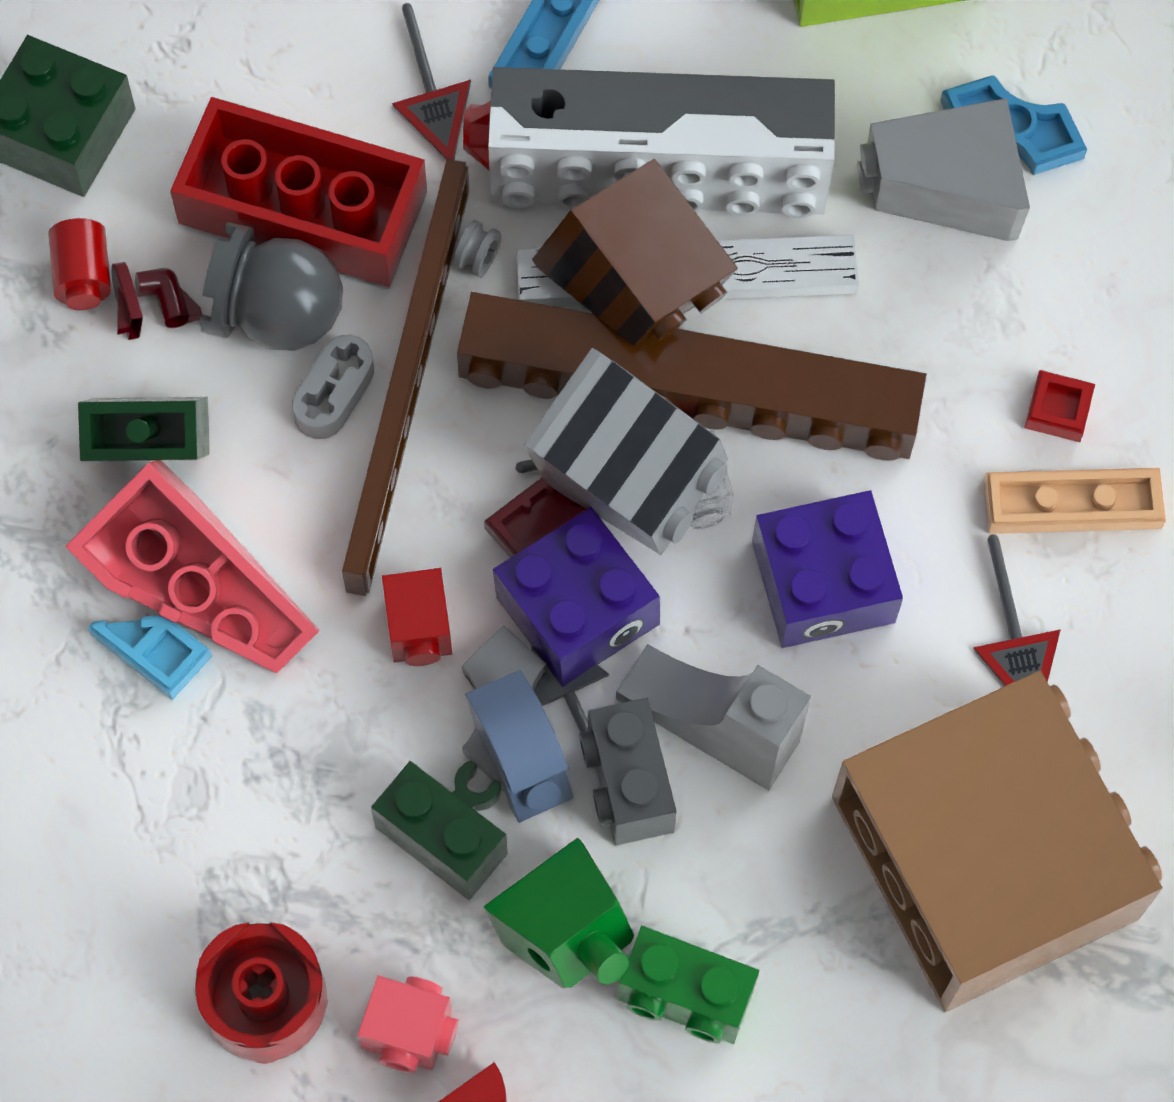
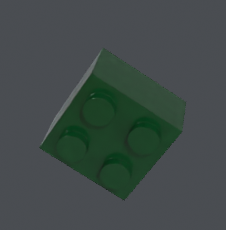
M27 34L0 79V163L85 197L136 110L127 75Z

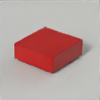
M1039 370L1024 428L1081 442L1095 384Z

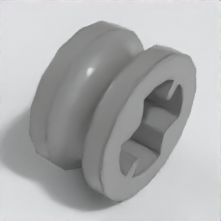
M471 221L459 240L454 254L453 265L460 269L471 266L472 274L480 278L483 277L497 254L501 241V232L494 228L486 232L483 230L481 222Z

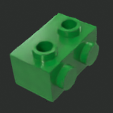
M641 925L629 956L628 969L619 982L618 1000L626 1003V1008L641 1017L654 1021H661L663 1017L686 1026V1032L701 1040L717 1044L723 1040L734 1044L754 992L760 970Z

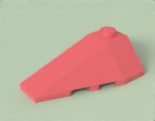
M161 460L148 462L65 546L107 589L125 598L129 597L159 612V615L175 623L179 622L211 638L213 642L275 673H278L320 631L203 501Z

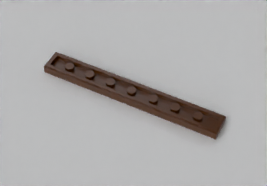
M446 159L342 569L347 593L366 596L370 592L470 192L468 166L463 161Z

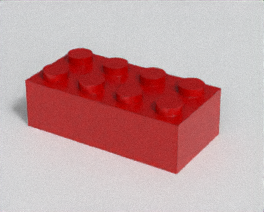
M211 96L170 193L178 224L230 239L229 234L225 233L227 222L254 228L257 245L273 238L299 239L320 248L336 265L338 272L390 287L427 195L425 159Z

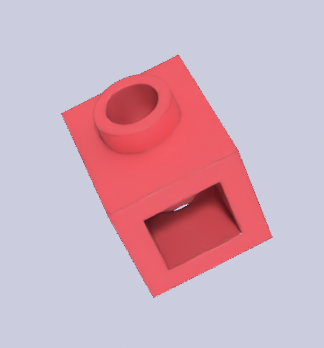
M378 975L358 1032L361 1048L381 1054L379 1061L395 1070L415 1073L417 1066L433 1070L438 1053L446 1056L449 1055L458 1029L459 1019L450 1017L452 1013L450 997L441 995L443 988L440 985L423 978L409 976L406 983H402Z

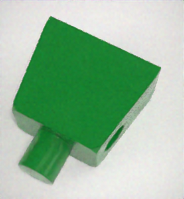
M578 837L483 906L502 944L561 988L573 987L590 973L601 984H612L619 980L628 969L629 958L622 949L632 942L634 933L618 899Z

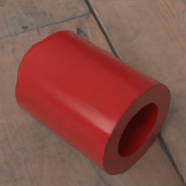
M74 218L58 222L48 232L54 297L73 310L93 309L111 294L105 227L98 221L85 218Z

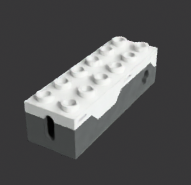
M493 67L491 100L483 105L471 104L464 110L463 149L490 171L491 202L504 203L514 208H525L532 204L560 205L565 209L571 210L655 158L696 213L701 210L727 211L736 216H749L757 212L783 213L792 218H806L813 214L825 215L834 165L835 79Z

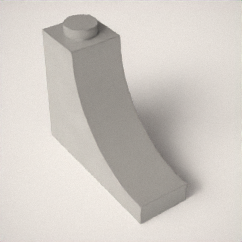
M649 644L646 645L616 691V700L621 703L648 697L656 724L768 791L800 743L811 700L809 694L759 665L756 666L751 674L746 676L720 675L686 664Z

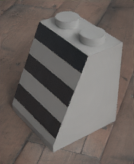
M591 348L523 444L548 486L585 509L592 507L600 518L660 555L663 554L670 542L675 544L684 537L693 521V509L704 493L711 495L719 487L727 471L725 463L728 457L721 440L594 348Z

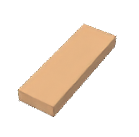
M1160 468L986 472L983 480L988 534L1162 529L1166 522Z

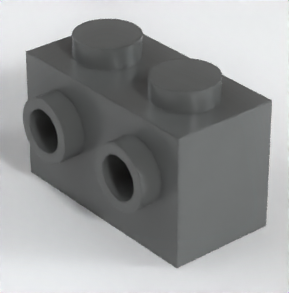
M648 697L588 710V731L580 732L579 739L586 768L596 767L601 788L593 790V798L600 826L610 824L615 846L674 833L677 811Z

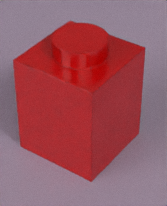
M441 568L382 575L393 662L405 661L410 666H426L438 662L441 656L452 655L451 635Z

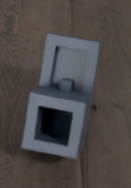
M521 670L465 694L479 737L497 767L510 809L518 823L574 798L565 772L569 768L559 741L538 697Z

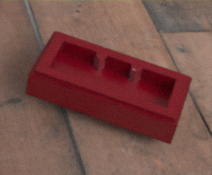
M541 477L484 521V528L511 558L587 509L548 486L543 477Z

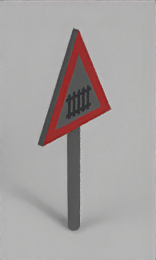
M405 3L402 6V12L426 93L392 103V106L445 159L454 160L471 80L436 90L413 7L410 3Z
M992 534L988 537L987 542L1011 640L973 647V649L1004 686L1041 670L1048 682L1061 629L1022 637L1000 541L997 535Z

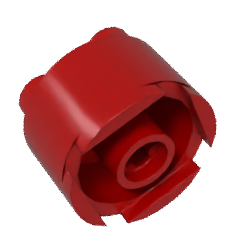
M247 922L234 925L216 936L208 944L199 959L195 982L197 1006L213 1037L230 1053L255 1061L256 1063H272L300 1050L318 1031L328 1004L325 980L314 950L304 937L292 928L270 922V924H249ZM258 983L263 988L271 986L273 994L265 1000L259 996L253 999L250 989Z

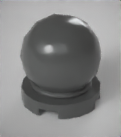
M227 222L225 233L229 234L230 240L226 242L217 239L207 270L202 296L214 299L211 316L202 315L200 318L201 331L228 338L235 326L239 325L250 340L271 350L295 351L316 343L332 329L342 309L343 285L336 265L320 248L305 241L273 238L257 245L254 228Z

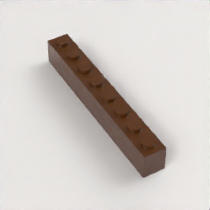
M471 292L457 350L459 378L467 379L478 387L491 389L503 385L524 389L526 393L537 398H554L562 391L591 348H594L610 360L616 362L704 428L719 430L729 426L751 430L754 435L768 440H779L783 437L806 440L812 446L823 450H837L841 447L865 451L872 458L884 461L896 460L898 458L910 459L917 434L927 373L676 329L662 340H658L652 334L633 346L593 313Z

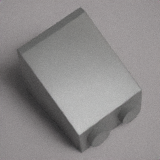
M1007 98L870 124L868 142L860 144L861 161L857 162L862 193L863 195L872 193L876 211L1005 241L1019 238L1030 205Z

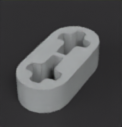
M340 335L332 339L323 348L295 392L292 400L294 420L299 431L307 437L326 439L335 435L343 427L372 381L374 375L372 350L363 339L353 335ZM352 355L357 356L359 369L349 367L338 381L339 368L337 359L347 361ZM330 393L328 398L330 415L320 413L315 419L310 418L308 405L318 407L326 395Z

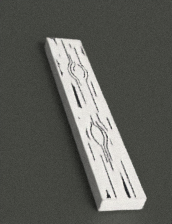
M854 234L717 240L738 267L735 273L722 285L728 293L721 300L857 294L859 281ZM540 248L516 249L519 300L554 307L583 306L548 278L534 264L532 258Z

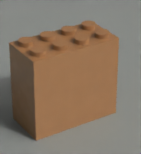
M1041 670L843 760L832 793V799L944 1012L954 1009L1139 920L1163 889L1160 883L1162 871L1156 857L1148 847L1143 846L1140 848L1129 828L1131 816L1125 802L1117 792L1109 793L1098 773L1101 770V764L1094 747L1086 738L1079 739L1068 720L1071 717V712L1063 692L1056 685L1049 686Z

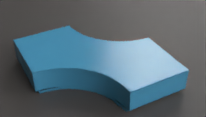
M994 75L942 91L940 102L944 110L1007 98L1019 158L1026 163L1033 175L1085 158L1087 147L1066 104L1039 105L1023 101L1009 93Z

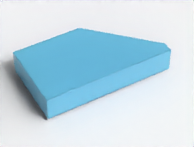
M161 615L141 617V620L106 623L105 620L94 621L88 627L92 637L172 700L212 657L209 648L177 623Z

